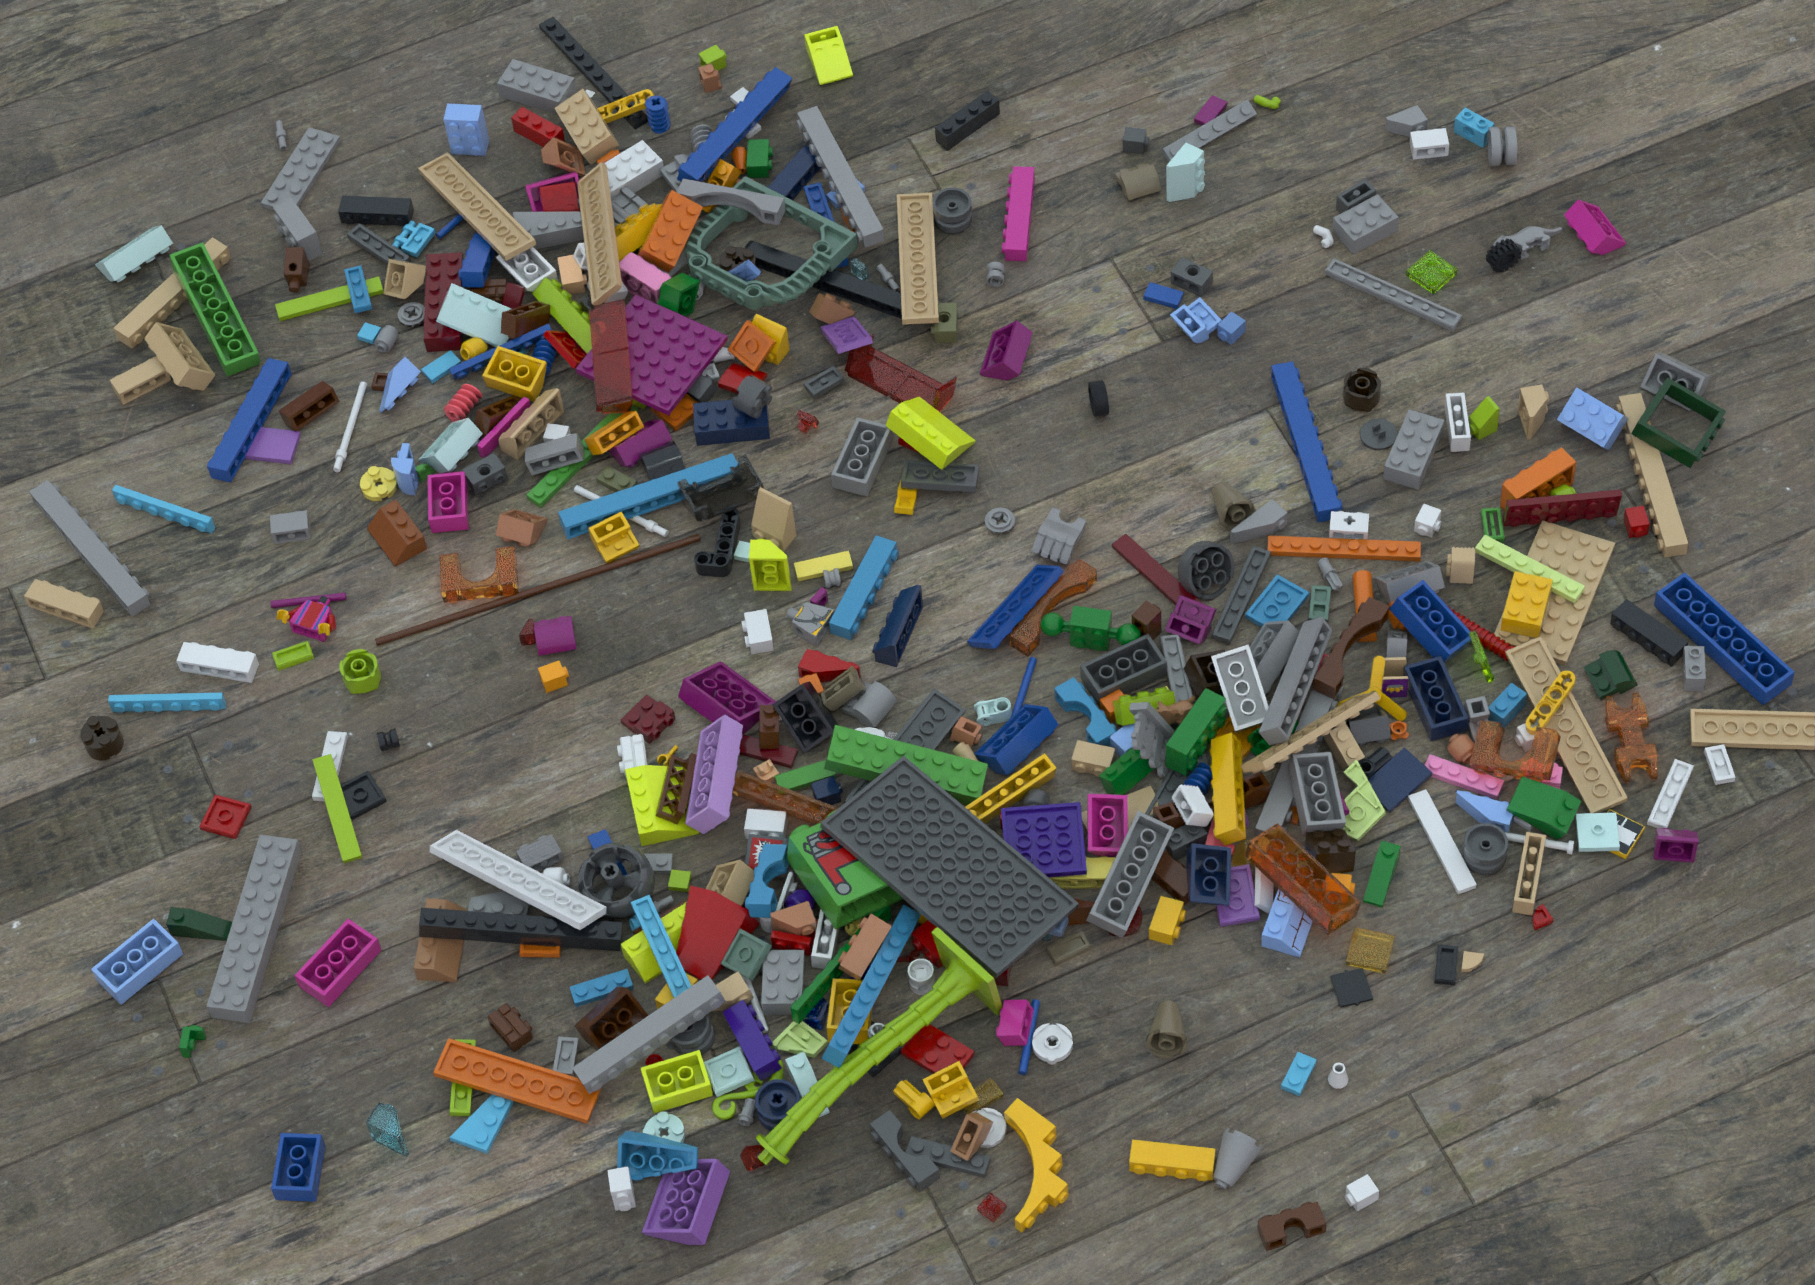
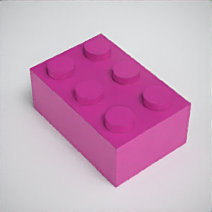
M465 471L428 475V521L432 533L469 529L468 483Z

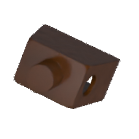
M286 247L284 277L289 286V291L297 293L300 287L307 285L310 263L303 247Z

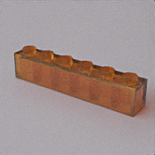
M739 770L734 779L733 793L736 796L776 811H786L787 815L813 825L821 823L830 813L838 809L835 806Z

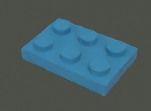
M1277 574L1245 613V618L1260 627L1265 622L1290 621L1309 597V592Z

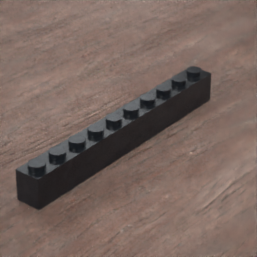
M421 908L419 937L620 951L622 922L595 920L579 930L555 917Z

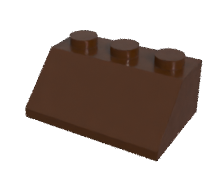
M617 986L574 1027L583 1039L597 1051L646 1018L648 1014L628 988Z

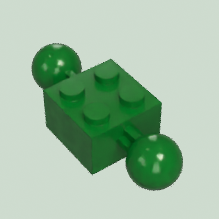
M1073 606L1070 621H1064L1060 614L1050 612L1043 616L1040 623L1041 630L1045 635L1056 637L1062 632H1069L1070 646L1089 648L1096 651H1108L1111 639H1117L1118 643L1123 646L1141 637L1139 628L1131 623L1123 624L1119 628H1112V611Z

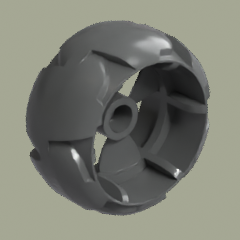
M608 843L597 847L589 854V858L583 861L578 874L580 894L606 906V914L602 917L608 919L618 917L624 919L635 915L631 902L647 895L652 896L655 885V875L650 862L639 849L629 844ZM625 860L630 861L636 866L638 871L624 876L617 866V861L620 863H624ZM601 873L609 886L596 894L593 882L595 877ZM624 885L632 889L633 892L627 897L618 901L612 900L614 890H618Z

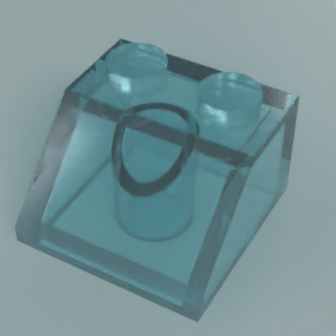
M379 1102L366 1120L372 1140L407 1157L409 1152L396 1108L390 1104L384 1105Z

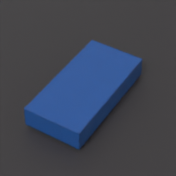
M1150 282L1143 295V300L1178 309L1184 292Z

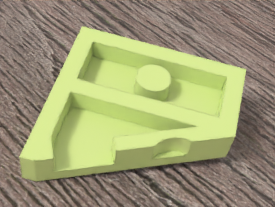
M793 1021L773 1041L771 1047L793 1054L805 1052L807 1057L815 1058L828 1045V1041L802 1021L798 1024Z

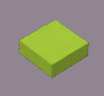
M671 869L668 890L688 892L691 871Z

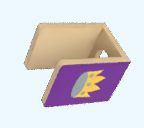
M1406 657L1384 658L1385 667L1382 678V692L1389 698L1407 697L1408 676H1403L1404 666H1406L1407 661Z

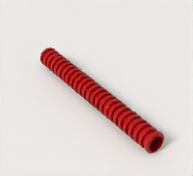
M1454 609L1451 610L1475 636V643L1479 642L1480 646L1484 645L1485 649L1489 648L1490 652L1494 651L1495 655L1499 654L1500 658L1504 657L1505 661H1509L1505 651L1515 646H1511L1510 643H1506L1503 639L1501 640L1499 636L1496 637L1494 633L1491 634L1489 630L1486 631L1484 627L1481 628L1479 624L1475 625L1474 621L1470 622L1469 618L1466 619L1464 615L1461 616Z

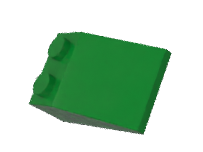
M1522 776L1506 811L1558 840L1567 834L1581 800L1564 790Z

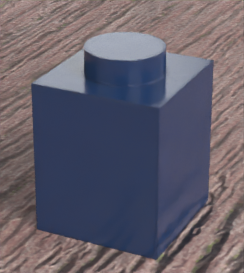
M834 776L811 783L813 796L819 809L841 802L840 794H843L840 782L836 783Z

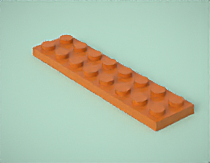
M448 1038L433 1072L435 1077L586 1124L589 1122L602 1090L601 1087L599 1090L589 1094L579 1078Z

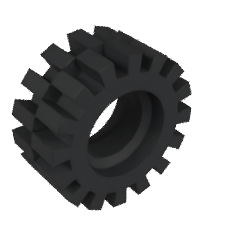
M1503 239L1500 243L1496 242V245H1492L1490 247L1491 250L1487 251L1486 261L1494 271L1503 272L1504 269L1507 271L1510 266L1512 268L1513 264L1518 262L1517 259H1520L1521 251L1512 239H1506L1505 241Z

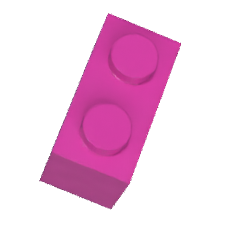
M1004 1000L1003 1008L1000 1010V1023L996 1028V1035L1004 1046L1027 1045L1034 1009L1027 1000Z

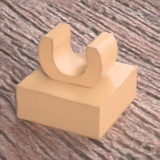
M770 759L753 768V772L762 786L774 781V776L779 775Z

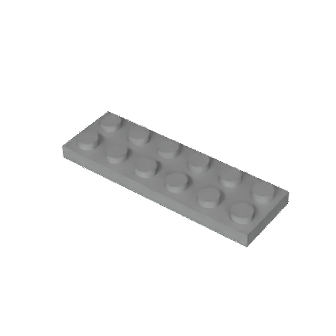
M309 127L261 202L262 207L274 211L273 207L291 198L299 207L340 143V136Z

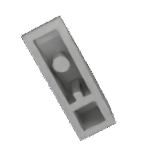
M1271 499L1230 531V542L1235 544L1272 535L1278 530L1285 528L1288 513Z

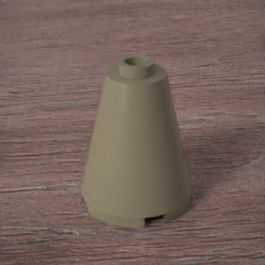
M1219 482L1213 486L1211 492L1221 525L1226 530L1231 531L1256 512L1253 503L1228 483Z
M1170 1000L1159 1004L1146 1039L1147 1049L1149 1047L1151 1053L1157 1057L1174 1058L1175 1054L1180 1053V1056L1187 1049V1039L1179 1006Z

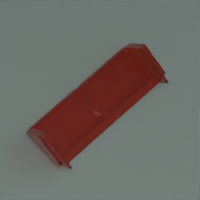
M624 299L596 305L594 310L589 311L596 412H602V414L630 412L632 409V386Z
M875 334L870 335L872 337V341L874 339ZM872 344L849 350L845 367L849 377L885 396L890 395L891 399L898 403L920 396L939 412L952 399L956 387V376L942 384L873 348Z

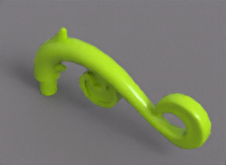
M779 1060L782 1069L772 1074L769 1081L783 1079L784 1066L782 1060ZM752 1072L755 1081L744 1085L747 1091L725 1094L714 1100L712 1111L718 1119L728 1120L735 1115L736 1104L734 1101L730 1102L731 1106L728 1110L720 1108L721 1103L725 1100L755 1098L760 1087H755L754 1085L756 1083L763 1084V1080L761 1081L755 1072Z

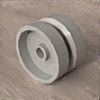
M1505 126L1502 135L1499 127H1489L1487 141L1489 165L1500 166L1502 155L1506 166L1516 165L1518 146L1515 126Z

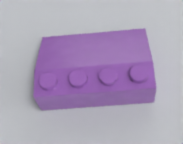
M698 1159V1167L696 1169L663 1174L642 1233L686 1245H705L730 1171L718 1159Z

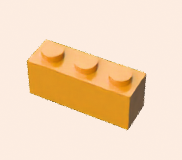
M637 411L625 412L585 438L584 441L592 455H599L605 453L645 426Z

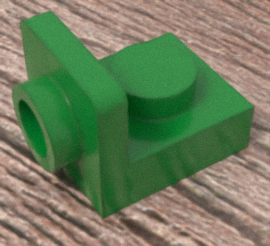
M197 1025L183 1026L179 1045L182 1057L191 1058L192 1050H195L196 1040H206V1034L202 1027Z

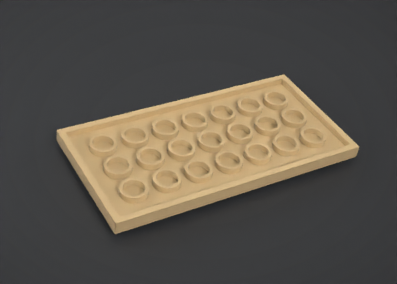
M1542 520L1527 556L1585 586L1584 592L1576 603L1551 592L1540 636L1543 638L1555 663L1566 666L1615 548V543ZM1502 616L1494 633L1496 637L1499 636L1501 640L1503 639L1506 643L1508 642L1511 646L1515 647L1535 639L1529 636L1501 631Z

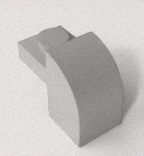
M1485 696L1465 700L1464 708L1469 717L1468 728L1473 743L1492 740L1493 735L1488 721L1490 712Z

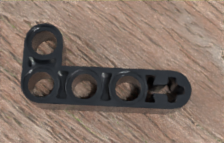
M735 507L725 508L722 512L714 552L700 551L695 554V568L699 575L726 577L730 574L741 526L739 511Z

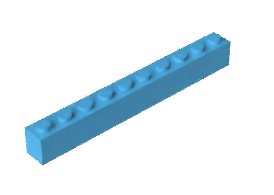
M733 453L559 511L560 526L568 540L589 533V527L619 512H622L627 520L742 481L741 468Z
M905 905L902 906L821 1059L838 1068L842 1065L921 916L917 911Z

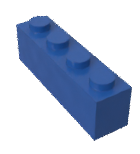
M474 233L472 240L469 241V250H466V258L462 261V269H459V280H462V287H484L496 253L479 233Z

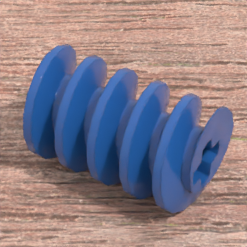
M661 96L649 97L645 101L648 124L654 133H664L669 130L671 125L668 103Z
M548 340L538 341L531 356L547 362L544 380L547 378L546 375L550 374V369L553 366L552 363H554V358L557 355V350Z
M1199 763L1182 785L1198 786L1202 795H1206L1208 793L1207 789L1212 787L1211 780H1213L1210 766L1206 763Z

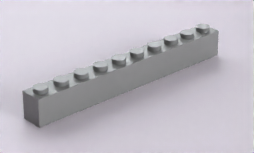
M815 106L798 112L797 128L799 131L802 130L805 143H809L811 154H815L818 167H822L825 180H829L830 190L836 193L837 203L842 205L844 216H848L850 227L855 229L858 242H862L864 248L883 242L884 229L818 107Z
M46 480L29 491L35 505L131 617L151 605L148 599L150 597L148 591L144 587L141 588L139 586L140 583L135 576L131 577L129 575L130 571L126 565L119 563L120 560L114 552L111 554L107 543L99 540L100 536L98 533L90 529V525L85 518H80L79 511L76 507L72 508L70 506L71 503L65 495L61 496V491L56 484L52 485L49 480Z
M1344 686L1341 687L1334 699L1312 689L1295 732L1336 708L1338 705L1336 700L1342 696ZM1318 736V741L1310 745L1305 744L1303 750L1295 754L1318 753L1319 748L1317 747L1319 743H1323L1324 737ZM1293 753L1289 754V758L1283 761L1255 827V839L1256 836L1262 834L1272 840L1275 845H1278L1280 838L1284 839L1286 823L1291 822L1293 816L1291 810L1293 806L1296 807L1288 769L1290 759L1294 755Z

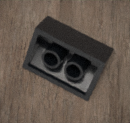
M810 681L801 684L772 704L803 753L831 738L835 725H838Z

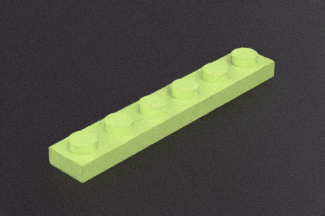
M1484 535L1475 547V553L1512 572L1517 571L1553 579L1551 592L1573 603H1576L1585 590V586L1487 535Z

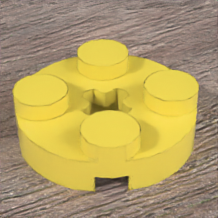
M371 466L360 480V488L363 495L371 501H382V498L385 497L390 498L398 487L394 472L384 467ZM382 482V485L379 484L378 487L375 484Z

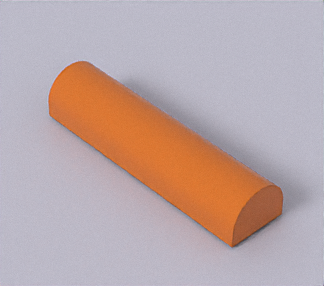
M1366 570L1357 571L1352 575L1355 616L1358 614V609L1362 602L1365 603L1369 597L1374 599L1372 575ZM1377 632L1361 638L1358 642H1376Z

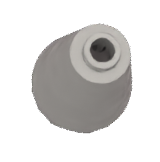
M1226 1128L1223 1132L1213 1180L1216 1181L1215 1185L1225 1190L1227 1187H1233L1263 1149L1261 1144L1259 1147L1255 1145V1139L1237 1130L1230 1133L1229 1128Z

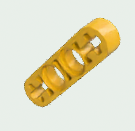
M645 89L597 109L607 124L646 109L645 101L647 97L655 95L651 90ZM635 101L634 106L628 108V104ZM619 107V111L615 114H612V111L615 108Z
M1562 671L1551 684L1526 720V731L1529 734L1538 735L1546 727L1574 688V673ZM1567 678H1570V682L1567 681L1563 689L1561 687L1563 685V679L1566 680ZM1557 691L1562 696L1559 699H1553L1550 694ZM1547 706L1551 711L1548 714H1543L1540 712V708ZM1537 717H1539L1538 727L1532 728L1531 723L1534 724L1537 721Z

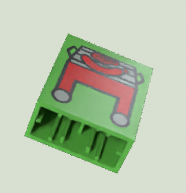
M821 823L812 827L801 825L790 834L787 861L835 929L903 899L820 827Z

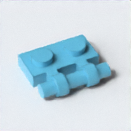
M410 221L409 224L402 228V233L396 236L392 245L397 249L401 247L403 253L417 258L436 232L434 228L422 223L415 227L416 223Z

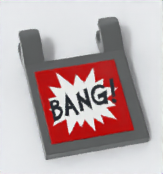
M749 834L745 864L754 870L758 866L759 852H762L764 844L788 846L789 838ZM787 870V873L776 877L787 878L788 873L793 872L794 879H797V874L794 870Z

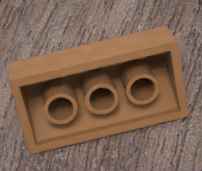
M426 899L425 908L468 911L445 899ZM419 937L414 963L417 980L457 982L464 940Z

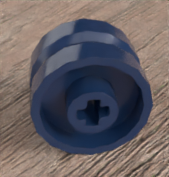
M774 1079L764 1083L756 1093L755 1106L761 1125L769 1131H772L787 1116L786 1112L800 1100V1094L791 1082L783 1079Z

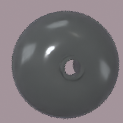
M1200 541L1189 546L1182 554L1178 564V576L1183 588L1190 594L1202 599H1214L1227 590L1224 586L1229 583L1230 578H1233L1235 570L1231 552L1223 545L1212 541ZM1211 583L1221 585L1219 590L1209 594L1199 593L1195 589L1206 591L1210 588Z

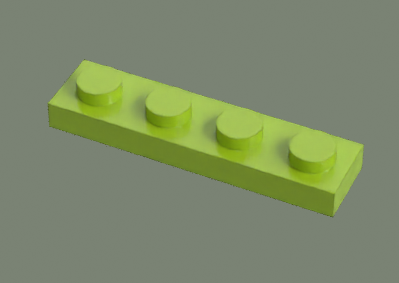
M455 1039L456 1041L476 1046V1040ZM452 1082L450 1116H471L473 1088Z

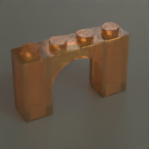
M514 546L495 548L496 569L489 578L477 582L469 581L462 577L458 553L439 555L441 594L444 603L508 596L518 593L517 556Z
M1480 720L1469 763L1475 772L1482 775L1492 773L1499 777L1509 775L1517 779L1523 776L1538 782L1551 779L1561 738L1556 729L1536 727L1532 747L1528 754L1516 761H1506L1500 758V747L1505 730L1499 722Z

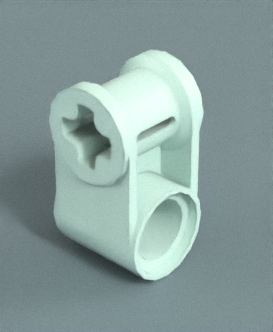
M1004 697L979 701L974 705V710L977 712L978 717L976 722L982 726L1007 722L1012 715L1011 703Z

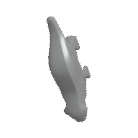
M1529 226L1511 236L1501 235L1494 242L1493 246L1496 245V242L1500 243L1503 239L1504 241L1512 239L1520 249V259L1523 260L1529 257L1526 250L1534 246H1540L1541 251L1549 248L1550 236L1560 233L1562 227L1545 229Z

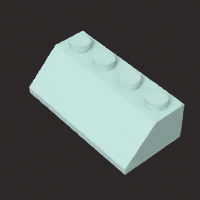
M162 225L155 226L95 265L110 282L117 281L118 283L126 278L125 274L128 272L134 273L141 268L140 264L143 262L149 263L155 259L154 255L157 253L163 254L170 249L169 246L173 242Z
M451 283L436 322L471 337L481 338L485 343L497 347L506 343L509 338L508 335L501 333L502 312L511 308Z

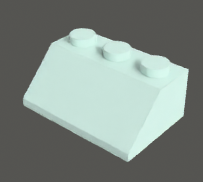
M1185 143L1166 165L1167 201L1172 202L1194 198L1198 192H1202L1205 186L1203 150Z
M469 418L454 421L418 460L423 464L430 465L439 473H450L457 467L456 463L468 455L470 447L478 444L480 441L478 438L483 433Z

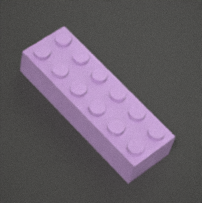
M723 715L704 728L700 734L685 824L702 834L713 830L730 816L729 809L733 798L732 791L735 784V772L738 767L737 760L740 753V741L743 736V725L727 715Z

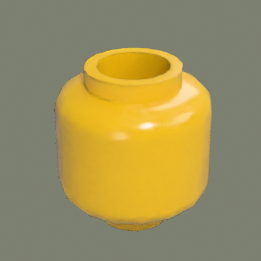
M472 337L462 343L460 354L467 361L486 352L488 349L487 343L481 338Z

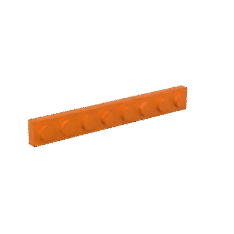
M1268 536V551H1271V556L1420 562L1421 542Z

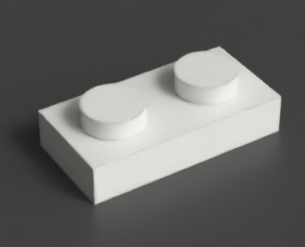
M1724 744L1705 748L1704 754L1715 785L1734 782L1736 777Z

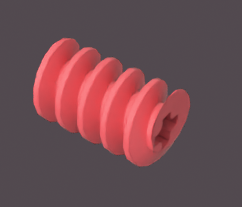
M463 384L461 389L445 405L444 412L452 422L465 419V414L470 413V409L474 408V404H477L478 399H481L483 395L473 385Z

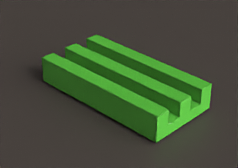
M1500 507L1481 509L1484 535L1496 541L1504 542L1505 537ZM1495 512L1497 515L1499 535H1496L1493 517V513ZM1486 513H1489L1492 536H1489Z

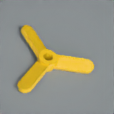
M1377 655L1373 658L1369 689L1357 695L1376 691L1380 699L1375 701V703L1397 720L1403 721L1407 717V712L1381 690L1385 659ZM1350 698L1340 701L1338 703V706L1344 703L1345 701L1349 700Z

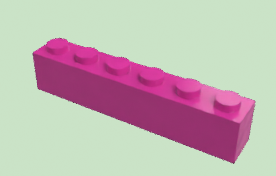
M1013 166L1012 174L1009 173V184H1011V187L1007 189V198H1010V201H1006V212H1008V215H1005L1004 225H1007V229H1003V239L1006 240L1002 242V253H1005V261H1027L1035 182L1034 167Z

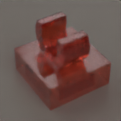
M802 410L798 411L796 417L800 422L797 428L807 434L810 426L817 428L819 421L815 416Z
M990 1192L979 1204L977 1211L994 1223L1005 1211L1007 1204Z

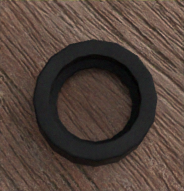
M1104 381L1089 382L1088 393L1093 415L1095 417L1108 415L1109 402Z

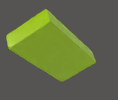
M309 641L272 653L278 671L314 659Z

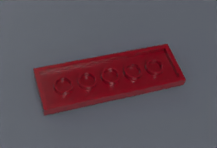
M1621 489L1507 500L1503 524L1504 526L1517 527L1525 524L1536 525L1541 523L1542 520L1548 523H1555L1557 521L1591 520L1598 517L1610 518L1617 516L1622 498Z

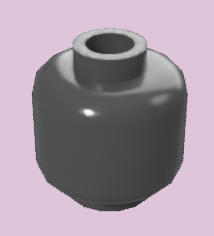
M1030 789L1025 793L1022 806L1048 805L1050 799L1045 791Z

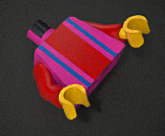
M320 596L317 602L306 600L292 611H277L276 620L282 619L284 624L289 621L292 632L325 642L327 636H330V633L336 629L335 616L328 606L330 600L325 596Z

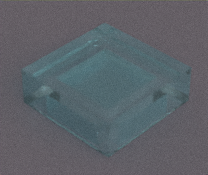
M853 258L850 261L851 272L859 279L866 281L868 279L867 267L857 258Z

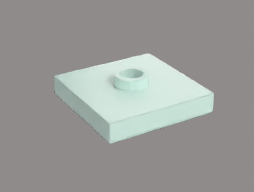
M1616 813L1576 814L1579 852L1619 851L1620 844Z
M740 1046L704 1062L706 1072L717 1097L755 1081Z

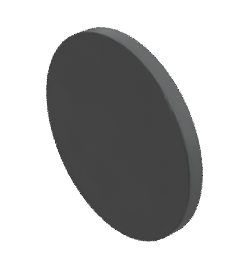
M1379 418L1367 421L1360 430V438L1363 444L1374 450L1390 448L1394 445L1398 434L1393 423Z

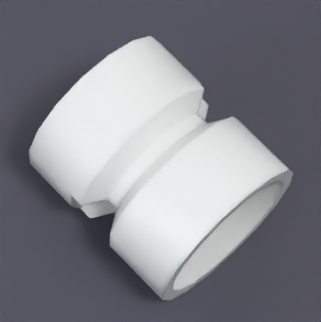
M916 959L908 966L909 986L915 994L925 995L932 990V986L935 984L933 965L926 959Z

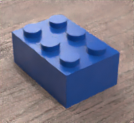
M280 1134L271 1186L275 1200L317 1201L326 1147L321 1134Z

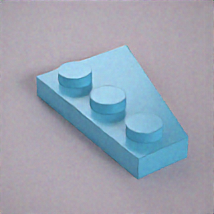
M492 1094L450 1136V1140L488 1154L514 1101Z

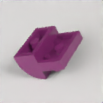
M1180 595L1175 610L1169 617L1165 631L1201 645L1212 628L1210 625L1217 609Z
M561 616L556 619L534 622L539 656L577 649L572 616Z

